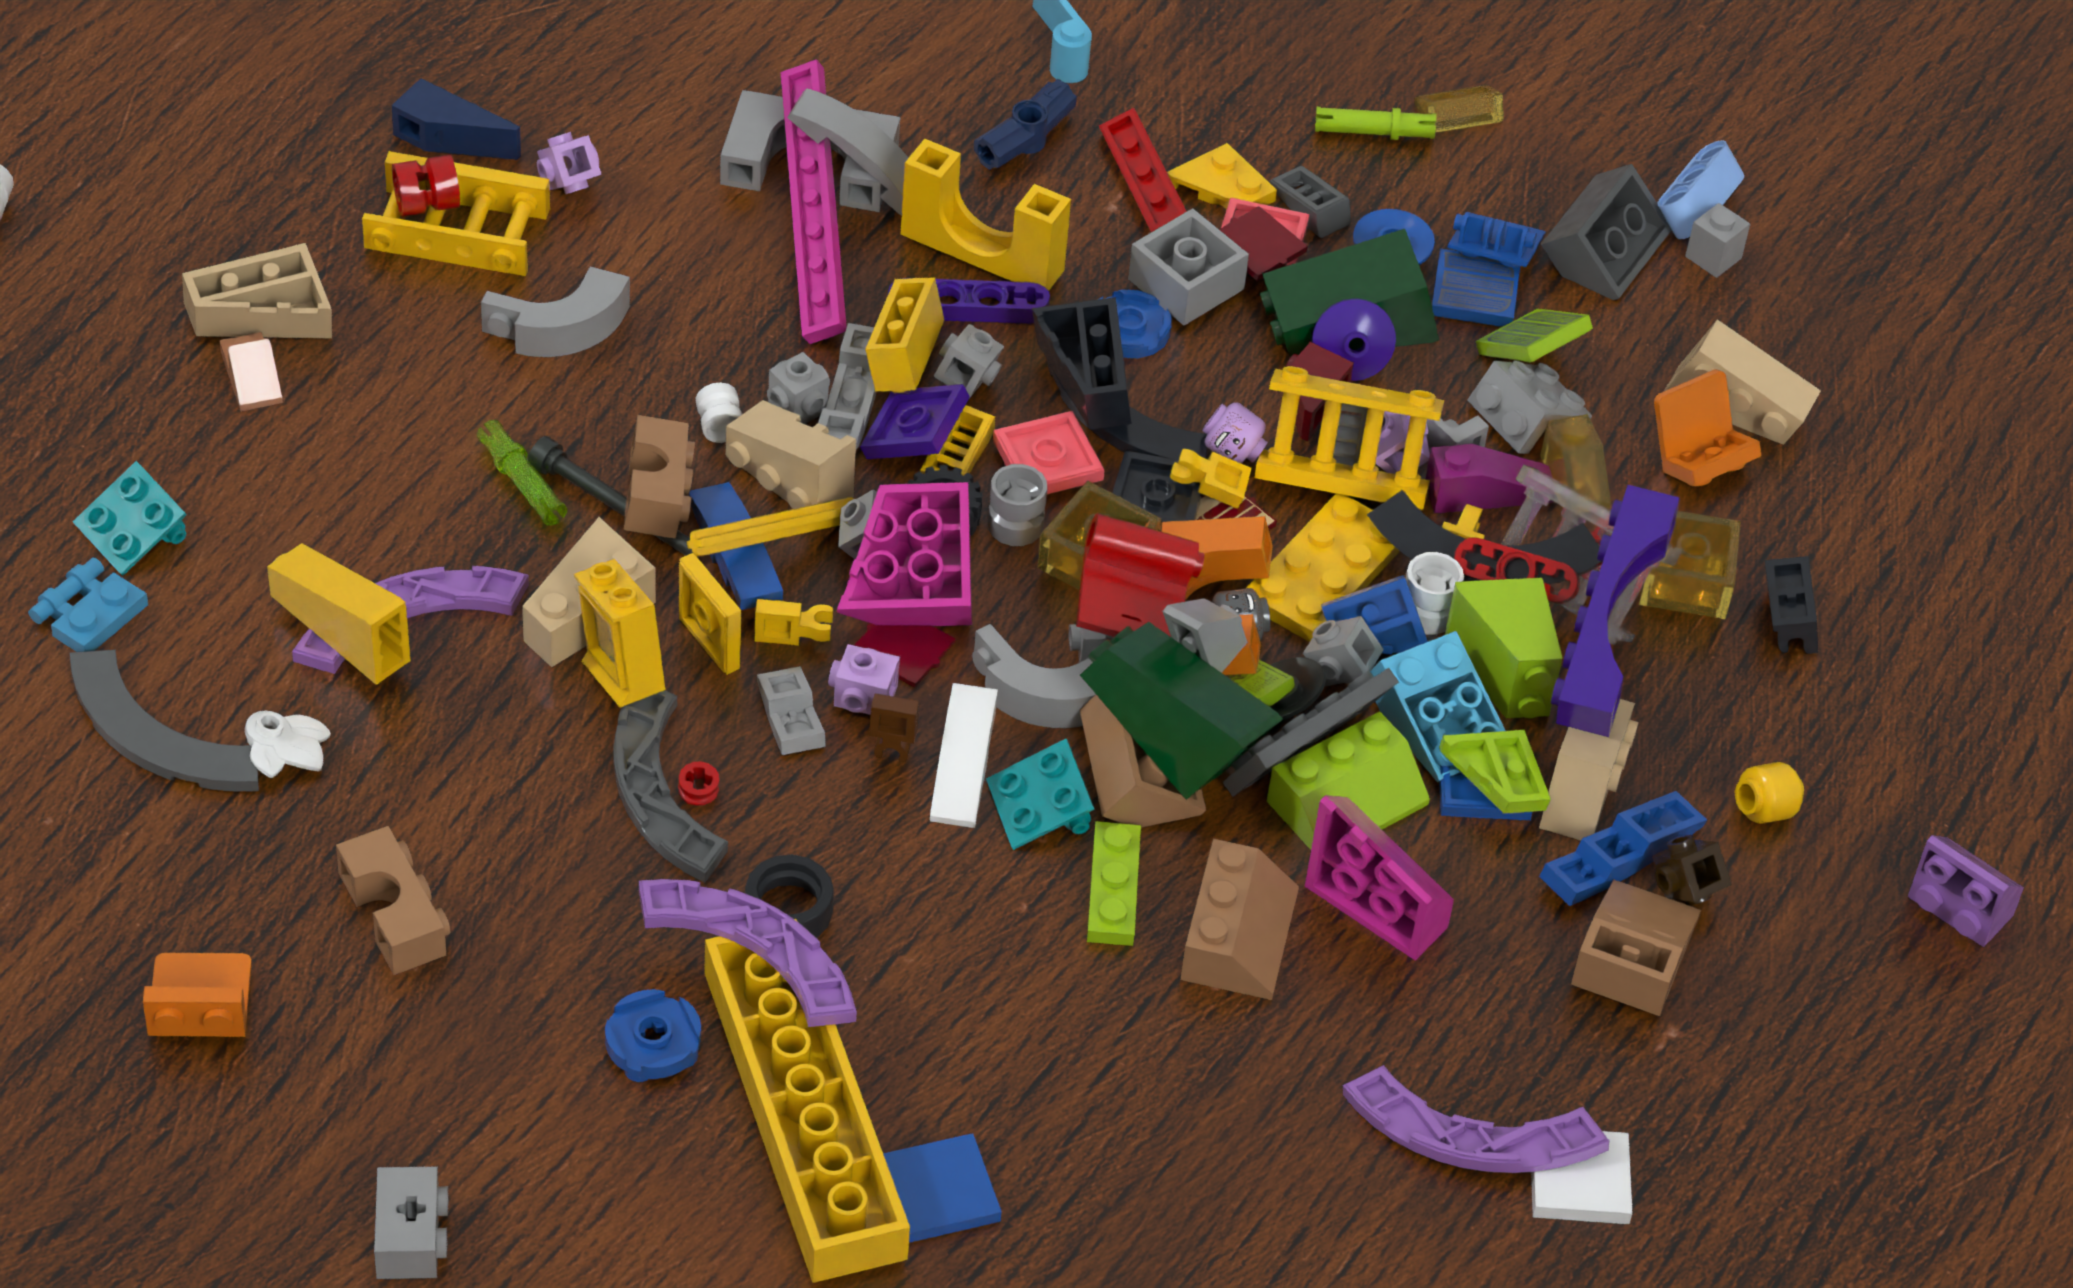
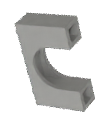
M742 90L721 152L720 185L755 191L761 190L770 160L778 151L787 147L783 97ZM854 109L873 122L899 146L900 117ZM830 140L831 149L838 152L845 159L840 180V205L880 212L883 201L880 195L885 186Z

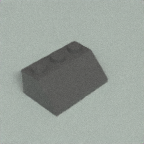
M1632 164L1595 175L1541 245L1562 277L1615 300L1621 297L1672 229Z

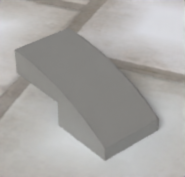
M801 667L758 674L757 682L762 701L781 754L786 755L826 747L825 731L814 710L812 690Z

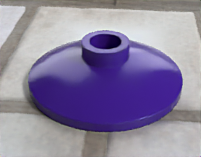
M1346 299L1333 304L1322 313L1314 327L1312 343L1354 362L1351 381H1358L1377 374L1387 365L1395 349L1396 333L1390 317L1380 306L1364 299ZM1353 338L1363 339V345L1360 349L1352 350L1349 348V342Z

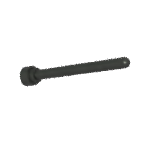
M543 436L534 444L528 456V464L542 474H560L625 516L627 497L568 460L567 453L563 451L561 444L548 436ZM677 530L676 539L656 536L685 556L693 553L692 549L687 547V541L690 538Z

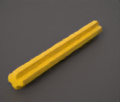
M846 497L694 530L690 533L687 547L692 549V552L697 557L840 526L841 507L854 498Z

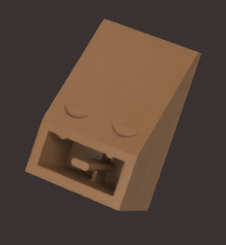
M1614 879L1593 917L1581 946L1571 985L1660 1016L1701 910Z

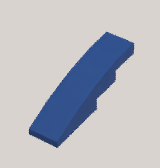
M729 482L691 490L689 495H687L691 497V507L700 529L750 519L745 506ZM763 543L710 554L712 563H717L726 587L731 586L741 610L756 607L757 599L783 601V588Z
M1677 791L1618 813L1612 827L1582 838L1575 852L1546 863L1539 877L1569 906H1572L1608 889L1614 879L1622 881L1654 862L1652 855L1668 849L1667 842L1680 836L1694 834L1705 825L1707 819Z

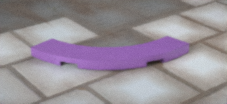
M472 566V570L444 571V567H435L400 574L375 584L399 596L406 602L407 618L424 613L455 609L484 610L512 616L529 586V575L507 569ZM311 629L302 636L292 651L293 662L333 674L336 673L345 660L343 656Z
M670 879L639 881V896L645 928L670 927L692 929L715 934L734 941L765 959L783 976L799 999L808 1027L856 1022V1007L842 971L837 964H833L828 955L821 949L818 939L783 911L740 891L729 889L728 892L701 887L700 882Z
M1384 1065L1343 1085V1096L1362 1117L1380 1132L1416 1153L1461 1168L1486 1172H1535L1565 1167L1609 1151V1139L1584 1107L1550 1119L1525 1122L1521 1127H1494V1122L1474 1120L1455 1114L1453 1117H1449L1427 1107L1426 1101L1406 1089L1392 1076Z

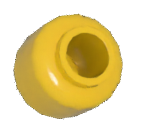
M1782 762L1747 768L1741 774L1735 788V800L1738 808L1751 821L1758 824L1792 818L1798 813L1803 802L1804 786L1801 779L1790 765Z

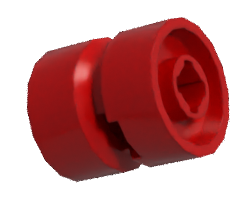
M451 155L427 158L422 166L416 160L392 164L393 187L401 217L425 213L428 206H432L435 211L460 207L458 178ZM425 181L426 190L419 191L418 182Z

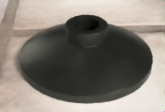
M1295 657L1271 664V666L1294 678L1295 687L1282 699L1270 706L1283 720L1307 709L1322 693L1326 676L1318 662L1309 658Z

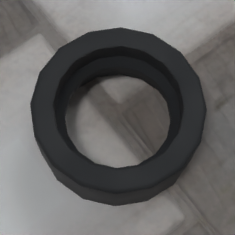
M793 854L774 856L759 863L749 874L745 886V894L762 900V896L767 891L778 886L792 885L806 889L816 897V904L807 911L799 914H789L788 916L797 919L816 938L819 937L829 926L834 902L832 879L823 866L810 858Z

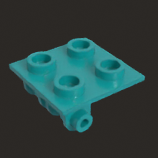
M135 461L73 523L123 576L161 539L173 544L181 543L186 537L185 524L182 519L187 514L152 476Z
M1067 739L986 778L1013 850L1063 825L1067 829L1072 830L1074 834L1085 833L1090 827L1091 815L1089 812L1095 809Z

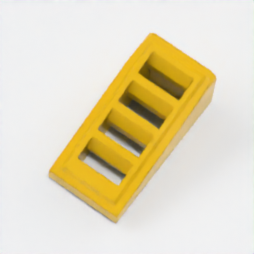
M965 405L939 454L927 456L920 470L921 473L925 474L926 468L933 466L934 470H940V468L936 467L937 463L940 462L953 468L962 469L963 476L967 473L970 474L993 435L995 416ZM959 428H962L970 432H973L976 435L975 437H971L964 433L958 432ZM954 439L970 445V447L966 449L951 443V441ZM949 451L964 458L961 462L944 455V452Z

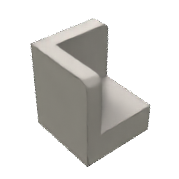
M1479 416L1461 425H1458L1452 419L1445 422L1441 418L1440 421L1427 419L1428 434L1426 436L1429 451L1431 447L1475 444L1485 447L1489 425Z

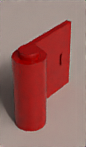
M1096 513L1089 527L1085 542L1076 627L1115 637L1127 626H1130L1135 631L1147 622H1150L1171 637L1162 611L1167 605L1185 602L1186 587L1191 577L1198 578L1200 575L1205 554L1199 552V543Z

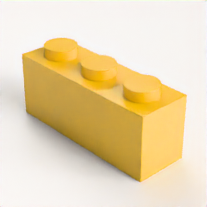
M935 278L894 280L865 348L875 392L892 391L894 393H903L908 390L917 389L945 320Z

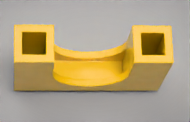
M924 139L904 164L901 235L1012 282L1038 283L1049 291L1065 270L1071 199L1034 184L1015 208L1013 232L993 229L978 220L968 210L961 198L959 191L961 153Z

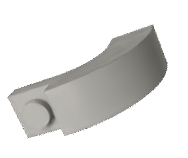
M590 267L581 285L575 292L566 298L548 303L529 302L487 291L481 301L482 332L515 340L516 354L526 356L555 357L583 351L606 339L624 319L630 307V277Z
M991 624L976 630L974 652L972 653L973 662L977 670L982 675H986L985 688L998 689L996 707L999 710L1020 721L1042 727L1072 728L1083 726L1080 709L1096 695L1080 676L1092 664L1089 658L1066 668L1039 667L1021 658Z

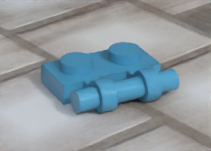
M92 557L84 565L77 564L67 572V579L55 589L48 588L38 597V603L28 613L37 624H41L49 616L56 619L51 624L53 637L74 651H95L148 606L147 593L114 572L103 582L96 580L95 578L104 571V566L98 559ZM78 592L85 596L74 606L67 603Z

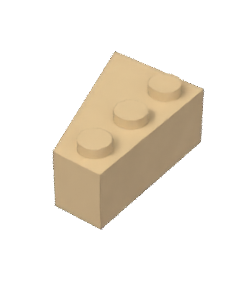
M306 243L182 273L184 305L196 336L239 337L262 332L263 337L332 338V309Z
M1718 319L1681 362L1664 390L1671 389L1714 369L1723 371L1727 378L1732 425L1783 445L1804 422L1821 392L1814 385Z
M764 400L726 426L725 455L732 464L739 468L742 467L755 477L765 489L775 492L787 501L793 509L846 497L853 498L855 438L848 435L842 439L828 434V427L819 423L814 427L800 423V415Z
M600 517L597 518L522 606L524 642L551 667L587 646L578 590L580 584L574 578L575 573L591 568L597 563L615 559L653 603H656V568Z
M1620 699L1609 737L1568 727L1558 754L1548 792L1551 800L1547 810L1543 811L1540 829L1580 841L1582 838L1595 833L1608 791L1616 792L1622 770H1624L1639 722L1631 720L1635 703Z

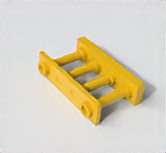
M388 152L385 160L386 192L391 193L383 216L364 213L362 217L364 248L526 276L528 271L527 241L521 240L529 217L547 219L550 210L549 179L454 162L460 191V205L472 207L464 229H455L440 226L446 210L435 211L432 206H429L423 223L400 219L401 215L398 210L393 187L392 164L416 160L422 166L427 158ZM425 181L418 182L419 191L426 190ZM488 210L512 214L504 237L480 233Z
M1287 366L1283 370L1275 369L1269 389L1283 392L1274 447L1269 448V450L1263 449L1260 453L1254 478L1379 502H1386L1403 490L1419 509H1424L1430 480L1421 479L1417 472L1427 419L1440 421L1444 400L1435 399L1436 396L1433 393L1423 390H1413L1409 394L1308 375L1307 370L1299 367ZM1300 395L1325 400L1317 452L1311 458L1294 455V451L1291 450ZM1342 403L1368 408L1359 461L1353 466L1336 463V459L1333 458ZM1385 411L1410 416L1401 470L1395 474L1379 471V468L1375 466Z

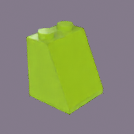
M1524 578L1455 582L1445 635L1457 631L1490 700L1505 718L1549 716L1552 707L1551 698L1556 680L1559 677L1563 658L1543 579Z

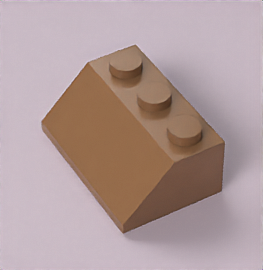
M1097 695L1080 709L1103 817L1123 824L1141 825L1142 828L1199 816L1206 811L1202 790H1199L1186 800Z
M1213 839L1185 945L1180 980L1272 1000L1299 886L1259 848Z

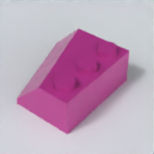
M968 482L880 485L863 532V540L849 573L850 577L844 595L841 596L837 613L874 625H972Z
M1325 795L1320 800L1305 887L1416 961L1448 928L1454 899L1348 797Z

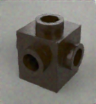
M1685 835L1667 842L1668 849L1652 855L1656 867L1655 879L1666 898L1683 900L1686 905H1694L1707 901L1712 897L1713 893L1732 885L1719 842L1695 840L1693 835Z

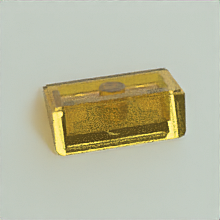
M1488 85L1419 95L1414 98L1415 105L1420 114L1436 113L1435 133L1499 123L1504 119L1503 95L1500 91Z

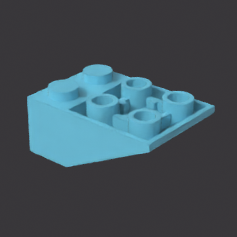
M1457 631L1383 659L1370 671L1375 677L1387 668H1390L1399 681L1398 684L1379 698L1376 704L1380 712L1406 738L1412 753L1437 782L1441 781L1447 773H1450V777L1462 773L1441 753L1439 746L1443 735L1506 731ZM1440 765L1450 766V771L1441 774Z

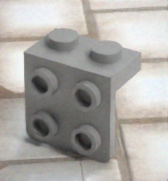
M1494 361L1468 398L1473 407L1518 453L1528 454L1551 421L1587 424L1592 418L1590 412L1584 407L1585 401L1575 392L1566 389L1558 381V373L1543 363L1532 365L1524 364L1520 361H1514L1513 363Z

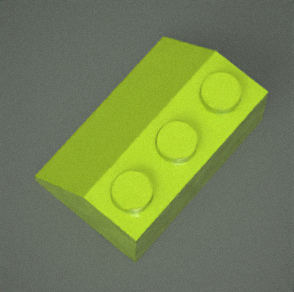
M1380 711L1272 767L1267 797L1268 804L1310 850L1312 848L1319 802L1325 795L1348 797L1382 830L1429 805L1430 801L1408 741Z

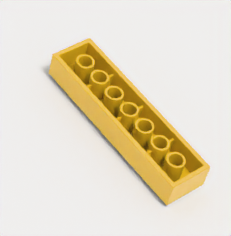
M719 936L705 939V976L812 1283L908 1260L910 1225L836 1024L808 1027L805 1013L793 989L783 976L765 959L750 949Z

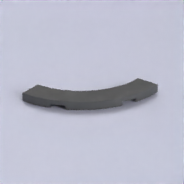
M116 650L70 653L72 679L80 705L83 706L85 712L92 720L95 730L111 747L125 758L169 780H173L176 777L199 783L200 788L223 791H259L258 769L250 759L252 745L237 746L202 741L181 734L158 722L141 708L126 689L118 669Z
M664 690L622 707L618 717L613 747L615 780L619 796L627 814L646 841L670 863L683 872L706 883L727 854L728 841L701 826L685 810H680L670 795V789L663 775L659 754L664 729L677 707V695Z

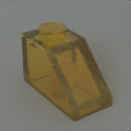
M1588 414L1548 421L1540 456L1544 464L1550 467L1557 491L1570 517L1610 510L1611 498L1603 444Z

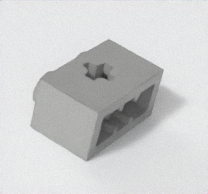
M438 1167L377 1168L374 1245L377 1279L437 1278L438 1258H447V1228H438L439 1216H448V1186H439Z

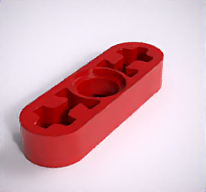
M1477 537L1465 539L1458 545L1455 551L1454 559L1462 567L1463 574L1479 581L1507 579L1505 574L1507 564L1513 559L1521 558L1526 560L1529 565L1527 578H1538V564L1545 565L1541 571L1542 574L1553 578L1558 577L1560 571L1565 572L1564 578L1570 582L1568 590L1561 589L1558 595H1553L1554 588L1544 583L1549 602L1556 604L1568 603L1577 596L1580 590V578L1577 572L1562 562ZM1478 546L1482 547L1481 554L1485 557L1497 560V552H1503L1496 565V577H1490L1494 569L1484 564H1477L1475 570H1470L1471 563L1465 559L1466 553H1474Z

